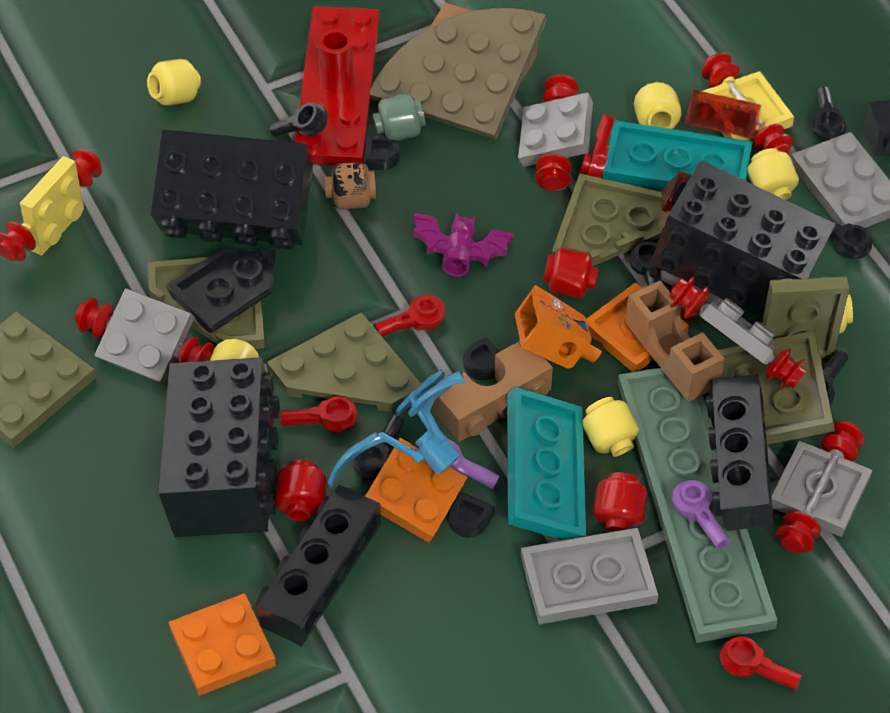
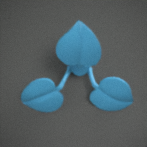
M442 369L435 372L416 390L410 393L396 409L395 413L398 416L411 407L408 412L409 416L412 418L415 414H418L428 430L415 442L420 448L418 451L413 450L384 432L379 434L374 432L353 445L341 456L329 477L328 486L331 489L333 488L340 470L348 462L366 449L383 442L411 456L417 464L424 459L437 476L461 457V454L440 431L430 411L435 399L453 385L465 383V379L462 376L463 372L459 370L445 377Z

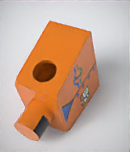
M536 285L514 313L521 348L567 369L572 368L580 357L594 363L601 355L603 343L591 337L586 317Z

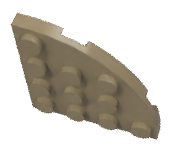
M492 8L476 10L443 20L415 36L397 51L376 78L370 90V99L379 102L384 98L408 93L413 99L419 98L424 117L497 140L546 24V14L522 9Z

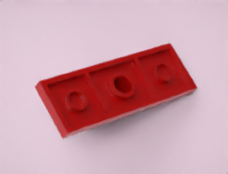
M313 6L299 108L306 103L320 104L327 109L328 119L325 129L315 136L306 137L300 131H296L294 142L308 144L313 165L334 166L340 163H364L365 138L367 135L371 100L370 90L373 82L379 28L378 9Z

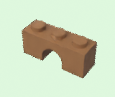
M658 281L628 295L625 324L689 402L712 391V379L722 377L725 359L703 332L692 338L687 336L680 319L681 305L670 308L674 300L669 297L670 292L664 284Z
M519 341L495 354L494 377L499 383L491 386L478 385L463 372L462 376L465 379V383L453 385L435 399L432 405V412L453 437L460 442L469 436L480 434L488 425L495 421L507 418V394L514 386L546 396L552 386L553 367L545 358L521 348Z

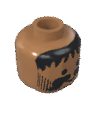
M362 162L335 164L332 168V176L325 177L326 198H333L334 206L340 210L367 208L370 204V199H376L374 171H369L367 165Z

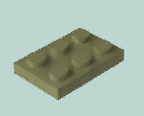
M847 277L788 278L770 281L762 324L775 334L773 339L815 330L820 359H830L835 352L850 289Z

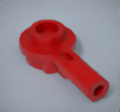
M608 114L602 115L596 132L597 141L591 154H584L579 173L601 178L610 147L608 140L616 120L615 117Z
M419 296L410 303L407 312L378 322L373 326L382 337L398 330H406L412 327L417 331L432 330L437 328L444 319L445 306L440 299L434 296Z
M342 396L322 401L319 407L305 410L281 411L282 426L322 424L326 430L332 433L347 432L355 426L358 420L356 406L349 399Z
M736 637L726 642L722 647L720 653L721 665L730 674L737 677H749L757 673L796 690L802 675L775 664L769 658L764 657L763 649L758 647L750 638Z

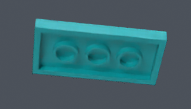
M615 120L602 179L676 192L681 182L688 183L700 160L746 181L752 141Z
M514 386L507 394L508 524L562 540L586 537L582 407Z

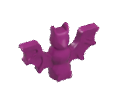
M414 213L413 223L416 228L414 229L413 238H418L425 243L427 254L433 252L442 253L444 255L442 269L445 273L454 277L466 275L469 271L471 260L480 261L484 266H488L491 258L495 256L506 257L507 246L513 240V233L493 229L485 239L474 242L472 237L475 233V216H472V219L459 216V213L455 214L454 223L451 226V234L446 236L440 231L436 217Z

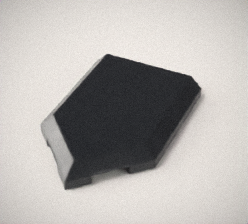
M224 247L166 285L171 297L186 312L191 313L195 317L194 319L207 332L213 333L271 294L276 250L261 249V253L240 252L239 248Z

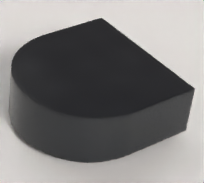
M366 135L364 163L367 165L368 170H387L397 165L400 160V146L397 141L390 140L386 136Z
M487 337L470 345L463 355L464 371L468 376L476 380L493 378L495 354L500 351Z
M460 491L449 509L450 528L461 537H476L485 531L494 517L495 506Z

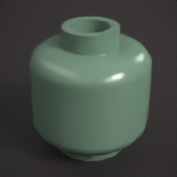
M408 93L381 99L378 103L379 113L372 114L377 134L384 133L388 139L397 142L419 136L421 126L426 125L419 98L413 99Z

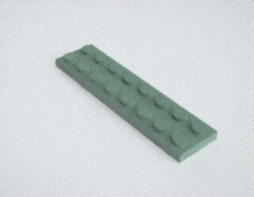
M661 368L619 374L618 387L622 400L627 403L639 426L635 442L696 642L776 629L778 620L748 530L726 531L723 517L715 516L712 497L709 510L730 539L727 546L722 549H716L697 521L689 522L687 518L681 516L672 502L675 487L681 482L688 480L705 484L710 489L711 494L719 492V483H713L710 460L717 459V450L711 451L708 427H713L708 417L703 395L688 402Z

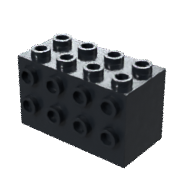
M162 129L150 215L160 230L165 231V235L172 238L183 239L186 238L187 234L201 235L202 240L209 242H222L224 237L237 239L236 242L238 244L257 246L258 241L272 242L273 247L287 250L294 249V245L303 246L313 170V159L308 144Z
M700 160L668 215L650 264L680 279L683 278L687 282L692 277H695L693 285L700 289L708 287L709 293L724 300L727 298L740 308L763 318L770 281L788 278L809 279L834 229L835 223Z
M262 357L169 364L158 494L174 537L268 532L269 516H275L276 511L274 492H270L271 483H276L277 465L276 460L272 459V450H278L279 437L277 427H273L274 419L280 418V401L278 395L273 396L272 372L266 373Z

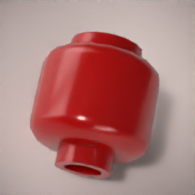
M559 248L555 255L549 254L543 282L548 283L549 291L553 294L580 299L585 295L587 288H595L599 268L592 267V256L589 253Z
M295 460L288 463V465L279 470L276 476L274 500L277 509L294 521H306L310 517L317 515L319 505L326 497L327 480L325 473L315 463L308 460Z
M611 473L608 475V478L601 480L596 487L593 515L597 521L605 525V530L608 532L622 531L639 526L645 517L647 490L644 485L639 483V478L632 474Z

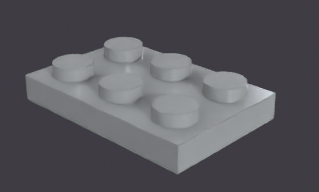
M851 132L791 154V160L797 174L835 223L841 225L850 223L866 228L890 218V180Z
M638 528L521 548V560L538 624L657 604L658 593Z

